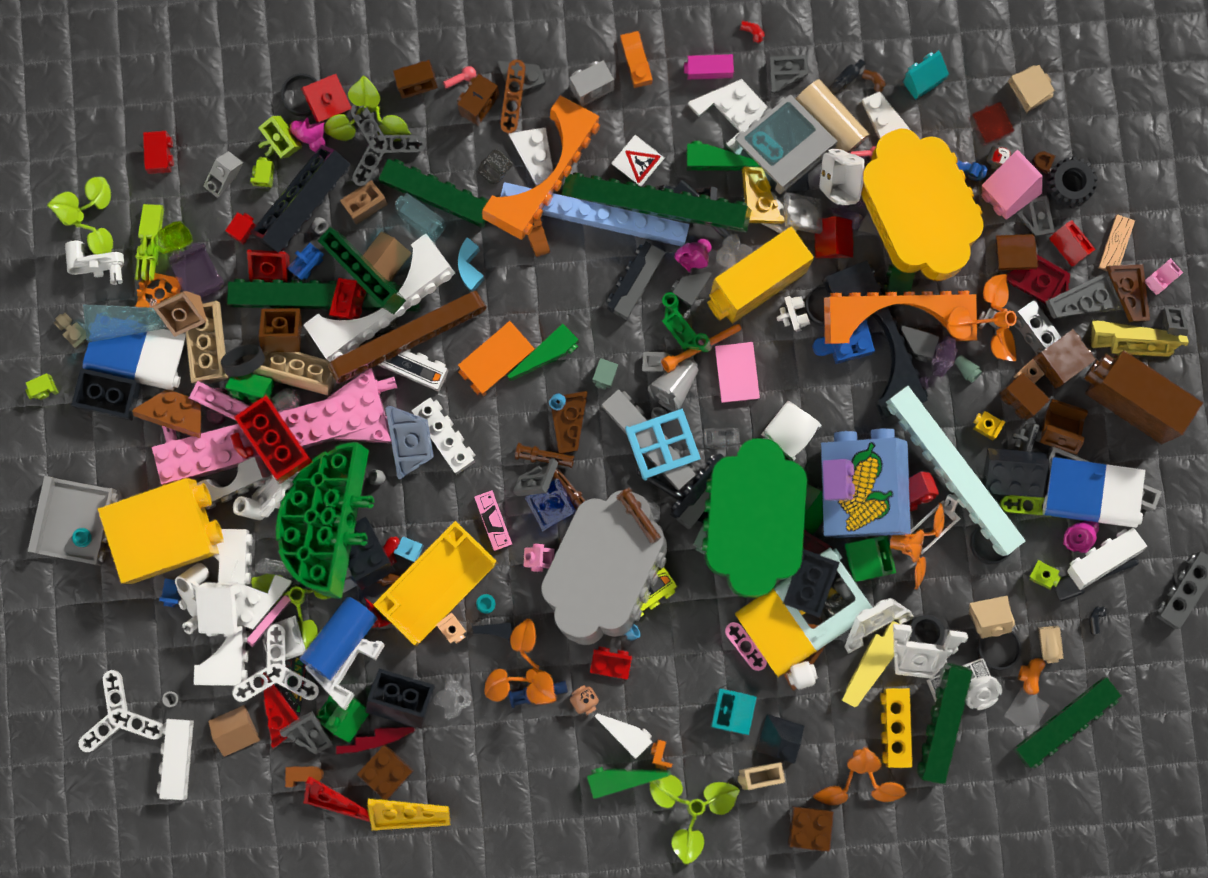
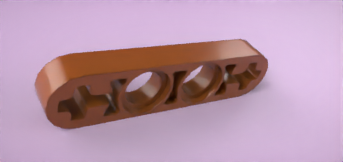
M518 59L511 61L508 66L501 116V128L506 133L515 132L519 123L526 66ZM516 63H519V66L522 67V71H518V77L522 76L521 80L516 78L510 79V75L515 76V70L512 69V66H516ZM512 82H518L520 85V89L516 93L511 92L509 89V85ZM511 100L517 103V109L512 112L507 109V103ZM505 113L516 114V118L512 117L511 120L515 126L511 127L510 130H507V127L504 126V123L509 120V116L505 117Z

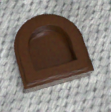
M1045 151L1039 152L1033 158V166L1038 171L1048 174L1055 155Z

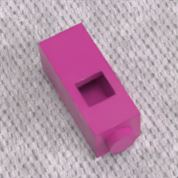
M733 54L688 56L687 62H684V74H688V80L733 78Z

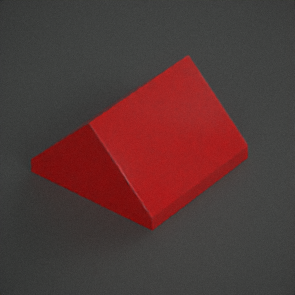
M838 216L819 219L814 229L815 258H853L852 220Z
M247 250L249 282H253L254 279H261L272 283V280H283V283H288L289 269L287 267L289 266L290 256L286 252Z

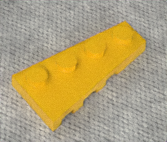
M368 799L372 830L450 825L448 806Z

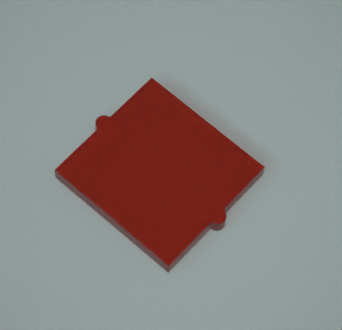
M1001 102L989 107L985 106L984 109L972 114L986 144L996 139L1001 140L1003 136L1015 131Z

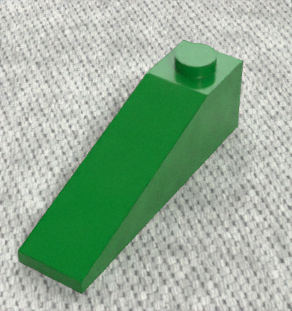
M692 141L691 144H687V171H742L744 167H761L754 159L708 144H702L701 141Z
M564 324L560 325L507 375L508 379L512 381L562 358L568 353L571 355L579 347L577 345L579 339Z
M600 767L591 770L592 774L588 775L587 778L593 798L595 799L668 777L671 773L670 771L603 770Z

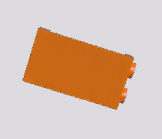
M509 321L458 364L460 369L458 373L464 380H470L472 383L470 387L477 395L481 393L485 396L487 390L529 356L535 348Z

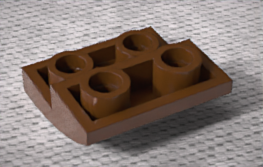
M1034 234L996 235L998 270H1030L1038 268Z

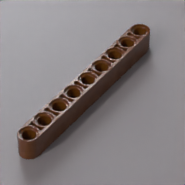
M477 291L470 292L332 360L327 367L336 383H342L483 313L487 307Z

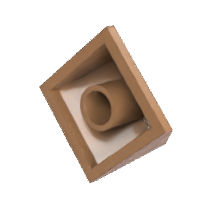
M372 180L340 200L356 225L388 205L385 197Z
M381 231L363 256L388 282H391L412 253L394 237Z
M183 291L153 305L154 310L174 337L207 321L201 297L188 291Z
M245 705L209 721L212 738L224 757L260 741Z

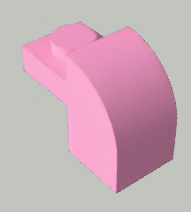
M1170 258L1145 279V283L1157 295L1183 272Z

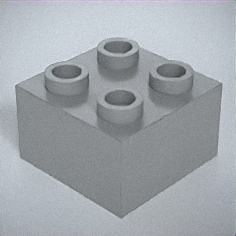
M604 60L601 62L595 61L588 66L589 68L583 71L581 69L577 70L570 77V89L581 107L614 91V78Z

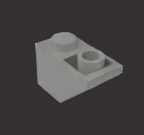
M229 151L215 159L203 187L217 198L220 197L237 177L243 162Z

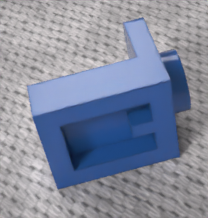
M165 578L162 596L159 597V601L164 602L163 606L175 607V604H178L182 598L177 591L175 580Z

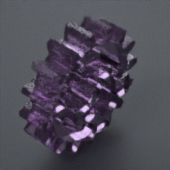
M945 336L942 344L939 343L936 346L931 364L934 365L933 375L942 378L947 370L953 367L958 351L955 348L956 338Z

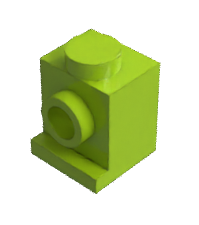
M260 157L256 165H253L252 176L255 178L250 179L253 186L272 188L275 165L270 159Z
M47 373L26 382L27 389L25 391L29 399L42 400L49 397V393L55 395L59 393L52 376Z
M1038 560L1029 580L1051 590L1052 586L1057 587L1061 576L1058 575L1060 571ZM1049 572L1050 577L1044 578L1043 573Z

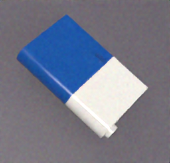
M97 314L83 360V369L136 380L141 384L173 391L180 384L177 368L186 340V334L182 333L174 337L170 330Z
M1052 457L1048 493L1043 503V515L1137 528L1138 524L1141 525L1143 514L1140 513L1145 470Z

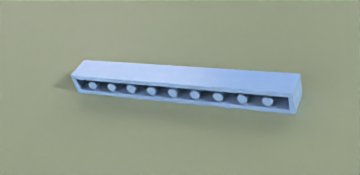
M504 182L500 197L517 195L532 188ZM554 193L552 194L553 198L548 206L545 205L542 209V215L681 247L685 245L689 224Z

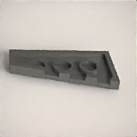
M1108 272L1045 301L1053 319L1123 307Z

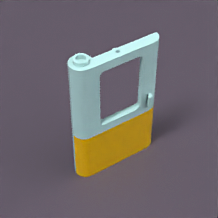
M831 547L820 554L838 562L842 558L837 549L832 550ZM841 562L837 571L856 597V600L815 629L809 627L798 609L783 604L793 575L777 583L769 593L755 598L735 612L736 617L778 677L789 671L792 665L799 664L852 628L856 616L861 611L872 608Z

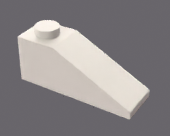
M598 713L595 715L635 758L652 743L650 740L652 735L645 728L640 730L638 727Z

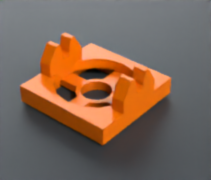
M155 273L154 281L160 280L159 286L154 289L146 288L152 282L149 277L147 281L140 280V287L137 289L138 299L136 308L156 312L153 306L147 302L145 294L153 296L155 305L179 294L183 280ZM166 281L172 286L171 293H168L165 289ZM157 289L165 291V296L162 299L155 297Z

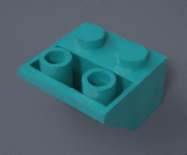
M940 51L934 54L933 52L927 54L923 58V62L920 64L916 62L908 68L903 83L915 100L947 79L949 72Z
M719 688L711 727L749 735L757 697Z

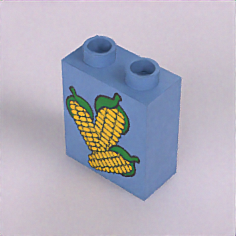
M894 429L871 430V439L857 440V432L844 431L834 433V442L821 443L824 536L848 538L911 534L907 441L895 438ZM847 459L851 461L854 466L852 483L855 486V494L853 495V500H824V460Z

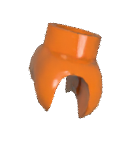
M1034 658L1030 660L1028 666L1022 665L1019 670L1018 680L1024 681L1023 689L1027 694L1035 695L1039 692V677L1046 665L1043 659Z

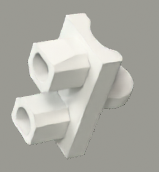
M785 297L789 313L786 312L785 307L780 308L781 315L776 317L777 321H783L786 327L790 325L789 318H791L794 330L796 332L802 331V327L810 324L807 313L800 316L796 314L797 309L805 307L803 298Z

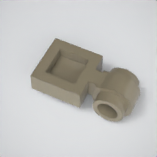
M60 314L55 318L54 324L61 331L63 329L67 330L62 335L75 349H78L91 337L78 322L72 325L71 322L73 320L68 314Z

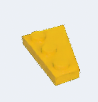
M744 167L742 169L745 203L752 210L749 223L783 224L785 222L784 217L780 215L777 208L778 203L772 196L770 184L762 167Z

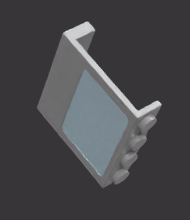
M790 94L787 98H781L772 110L768 109L765 111L759 121L754 120L749 125L748 130L745 132L741 131L735 137L734 148L737 150L741 146L777 183L775 190L781 195L822 160L823 155L828 153L829 149H835L837 140Z

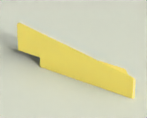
M1092 320L1091 347H1111V352L1115 354L1124 350L1131 355L1169 357L1174 354L1176 348L1181 345L1187 346L1189 343L1187 336H1174L1168 334L1166 330Z
M892 621L889 623L883 636L874 634L847 685L842 701L857 707L893 659V624H898L897 622Z

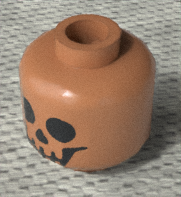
M583 685L571 693L570 702L578 714L585 712L588 715L596 710L595 705L599 703V699L591 687Z

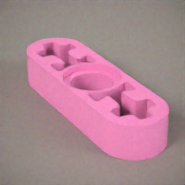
M732 622L728 624L725 628V634L753 670H763L766 667L767 661L753 640L739 623ZM731 626L739 628L737 633L740 637L742 634L745 635V638L739 640L737 644L734 640L738 638L735 635L729 634ZM743 641L750 642L751 650L749 652L741 650L740 645ZM756 650L757 653L754 655L758 659L762 658V666H754V659L752 657L748 659L746 656Z

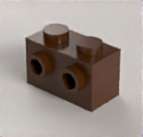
M430 60L421 61L393 71L402 99L438 88Z

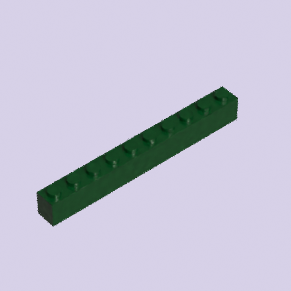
M573 172V175L569 174L565 178L561 194L642 214L746 233L752 211L747 206V203L741 201L729 203V200L724 198L712 200L706 195L695 197L685 191H681L678 194L673 193L674 191L668 188H663L661 191L656 190V187L650 185L639 187L638 184L633 182L622 184L616 179L605 181L601 177L594 175L588 178L584 177V174Z
M234 279V282H228L227 305L230 308L330 310L337 281H329V284H323L317 280H311L310 283H302L301 280H291V283H283V280H272V283L261 279H254L253 282H245L244 279ZM389 282L398 292L403 286L397 285V282ZM366 291L362 310H380L382 307ZM420 302L411 306L406 311H420Z

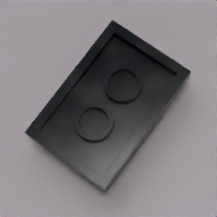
M802 549L801 566L792 577L783 604L820 618L840 562Z

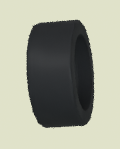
M925 614L917 616L910 621L909 626H911L912 632L908 640L909 642L919 643L914 635L916 626L921 622H930L937 631L936 639L931 644L941 645L944 640L945 630L939 619Z

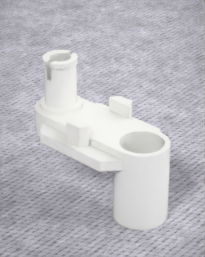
M70 241L65 244L67 272L69 274L77 275L94 272V277H103V271L110 270L111 284L117 285V281L118 284L123 282L121 268L124 266V255L122 253L111 252L85 256L83 242Z
M270 475L271 478L265 480L266 484L260 486L255 491L252 499L240 496L234 501V513L259 521L269 517L275 508H280L285 491L290 490L294 484L292 483L293 480L289 478L280 484L273 475Z
M196 563L175 579L177 591L182 598L178 604L183 610L187 608L192 616L190 620L182 625V628L188 626L184 630L187 634L193 633L198 628L195 587L209 578V571L202 563Z

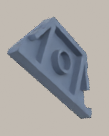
M387 406L385 409L397 477L401 479L434 457L428 420L398 408Z

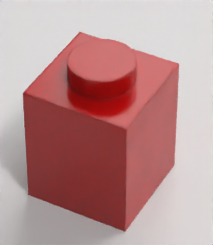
M237 212L225 232L244 245L251 235L250 232L256 225L251 216L246 213L242 215Z

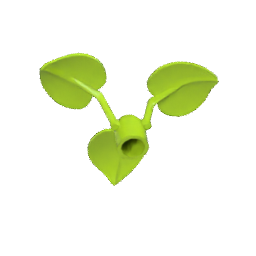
M363 75L351 86L348 91L349 100L356 106L368 108L370 113L376 112L377 121L380 123L378 126L383 135H411L406 123L400 117L388 115L383 118V121L381 120L380 108L378 107L380 95L368 78ZM362 107V108H359V110L357 111L356 115H357V114L360 115V113L362 112V110H364V108H363V107ZM344 114L334 115L325 123L324 132L338 140H350L356 134V128L352 125L355 121L354 119L349 121V118ZM396 138L394 141H401V139Z
M93 177L87 181L85 194L91 201L87 205L78 208L79 200L71 192H63L55 196L47 204L64 225L75 224L77 228L81 227L92 231L87 235V243L94 255L111 253L113 239L109 231L105 228L96 230L94 227L81 224L84 219L82 210L94 204L98 209L108 206L111 199V190L105 178Z
M266 573L253 577L251 579L252 588L268 593L274 576H282L277 573ZM293 587L290 591L283 593L282 596H289L290 601L297 606L299 622L297 621L305 649H307L318 635V629L314 621H303L300 604L305 601V594L312 593L314 590H303L301 587ZM314 591V595L319 599L331 598Z
M670 775L650 782L651 795L659 806L671 808L675 801L686 804L688 813L692 815L688 831L685 829L678 830L673 835L671 841L674 852L684 864L693 862L700 855L704 847L702 833L700 831H692L697 816L704 812L705 806L708 804L711 812L723 815L728 813L735 804L740 792L739 788L729 783L715 782L708 785L703 792L707 801L703 802L700 799H694L690 802L678 798L683 792V786L677 777Z

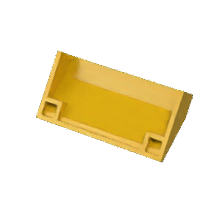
M454 521L373 605L407 639L417 646L437 626L436 624L443 620L498 562Z

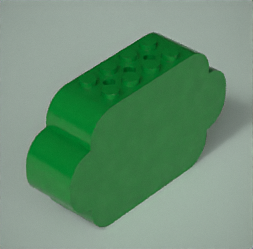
M751 439L746 441L740 447L736 456L725 457L715 465L710 479L706 482V492L709 493V499L706 498L704 512H708V518L704 520L703 531H707L706 538L702 539V551H705L706 564L713 573L719 576H727L728 586L733 593L747 598H758L769 593L775 586L776 580H784L794 575L799 570L802 562L807 486L806 473L798 463L784 460L782 448L776 442L769 439Z

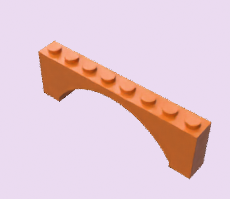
M561 95L550 111V119L555 122L562 142V154L555 170L545 181L526 192L506 197H495L492 195L482 209V219L521 240L525 235L530 234L533 229L532 224L535 220L538 221L543 213L542 209L545 205L548 206L553 198L552 194L560 189L564 176L568 177L572 170V164L578 162L582 149L588 147L591 141L590 137L592 134H596L600 128V124H598L599 116Z
M933 291L922 292V295H915V292H903L904 296H897V292H885V296H879V292L867 293V296H860V293H849V296L842 297V293H830V297L824 298L825 344L850 343L851 335L862 321L877 310L894 304L909 305L922 309L940 321L948 330V317L956 307L966 308L970 314V321L977 320L976 294H969V291H958V295H951V291H940V295H933ZM970 324L971 335L969 337L957 339L952 336V341L977 340V324Z

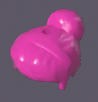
M306 117L304 121H293L290 124L289 130L291 134L298 140L309 144V148L312 151L316 152L321 145L325 146V141L322 138L324 134L323 122L309 124V118Z
M706 239L686 243L675 252V259L688 272H691V268H705L709 262L708 253L711 251V244Z
M1084 521L1068 527L1064 534L1063 545L1073 552L1087 553L1096 542L1099 523Z

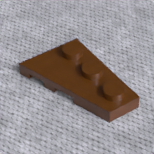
M587 391L562 395L566 399L564 407L561 410L551 408L559 454L578 451Z

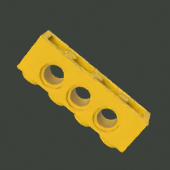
M910 688L884 689V693L880 695L881 705L884 704V712H881V723L885 724V732H882V744H885V752H882L883 764H886L888 768L912 767ZM893 703H897L900 706L897 714L891 712L890 707ZM894 722L900 725V731L896 734L891 730V725ZM895 742L901 745V750L898 753L892 751V744Z

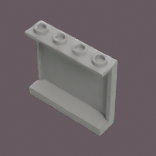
M44 476L28 552L101 565V562L105 560L106 551L104 547L108 540L98 508L116 503L118 501L117 490ZM79 528L89 530L92 534L91 543L86 547L76 546L72 541V535L75 530Z

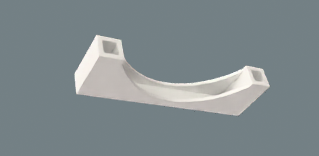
M424 234L411 244L413 247L411 267L403 286L399 290V293L407 301L394 315L384 308L366 317L354 320H332L323 318L318 313L304 324V327L329 362L358 348L364 341L371 339L376 332L387 327L396 317L402 316L407 309L418 304L423 297L433 293L439 285L449 281L455 274L427 234Z
M221 529L224 542L217 544L220 554L214 555V557L220 561V555L222 554L238 560L231 580L248 586L251 583V573H248V565H251L252 555L249 553V546H252V534H249V531L246 529ZM237 623V625L242 626V630L237 632L235 636L227 637L220 648L209 659L200 665L194 666V685L236 686L247 679L248 673L244 669L245 662H248V650H245V643H247L249 631H246L245 626Z

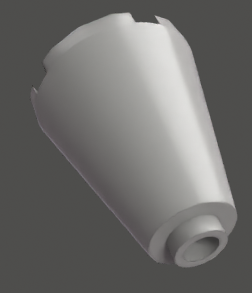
M686 359L678 363L675 370L661 375L648 387L653 398L657 396L660 399L658 403L671 411L679 410L698 373L697 363L692 359Z

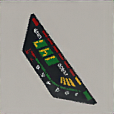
M302 655L286 660V668L306 678V665L299 660ZM296 676L288 678V686L295 687L298 684ZM302 680L301 686L297 689L298 692H300V689L304 690V680ZM283 687L282 695L297 716H300L303 697Z

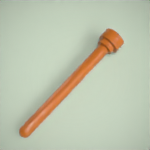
M736 324L709 338L711 345L739 332L741 325ZM688 349L675 357L667 356L661 359L662 366L669 373L676 369L678 363L701 352V350Z

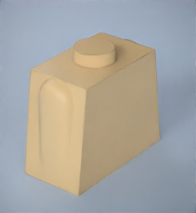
M1040 65L1031 66L1011 76L1008 80L1027 113L1051 99L1055 91L1051 85L1050 77L1043 72Z
M1008 596L969 604V615L981 638L997 637L1012 632L1015 621L1009 606Z
M1039 627L1043 661L1047 660V663L1059 662V659H1063L1060 627Z
M771 763L739 770L738 782L742 785V789L745 790L785 782L782 763Z

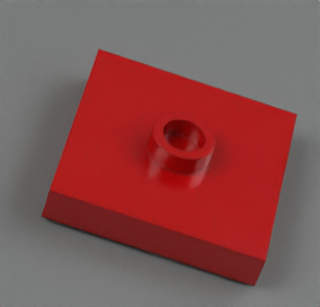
M336 74L301 88L317 123L351 109V105Z

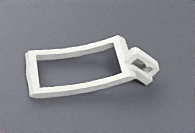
M949 494L946 500L941 502L944 512L953 522L927 547L923 548L921 546V554L925 553L961 519L955 513L958 505L956 494ZM939 504L911 529V534L938 509Z

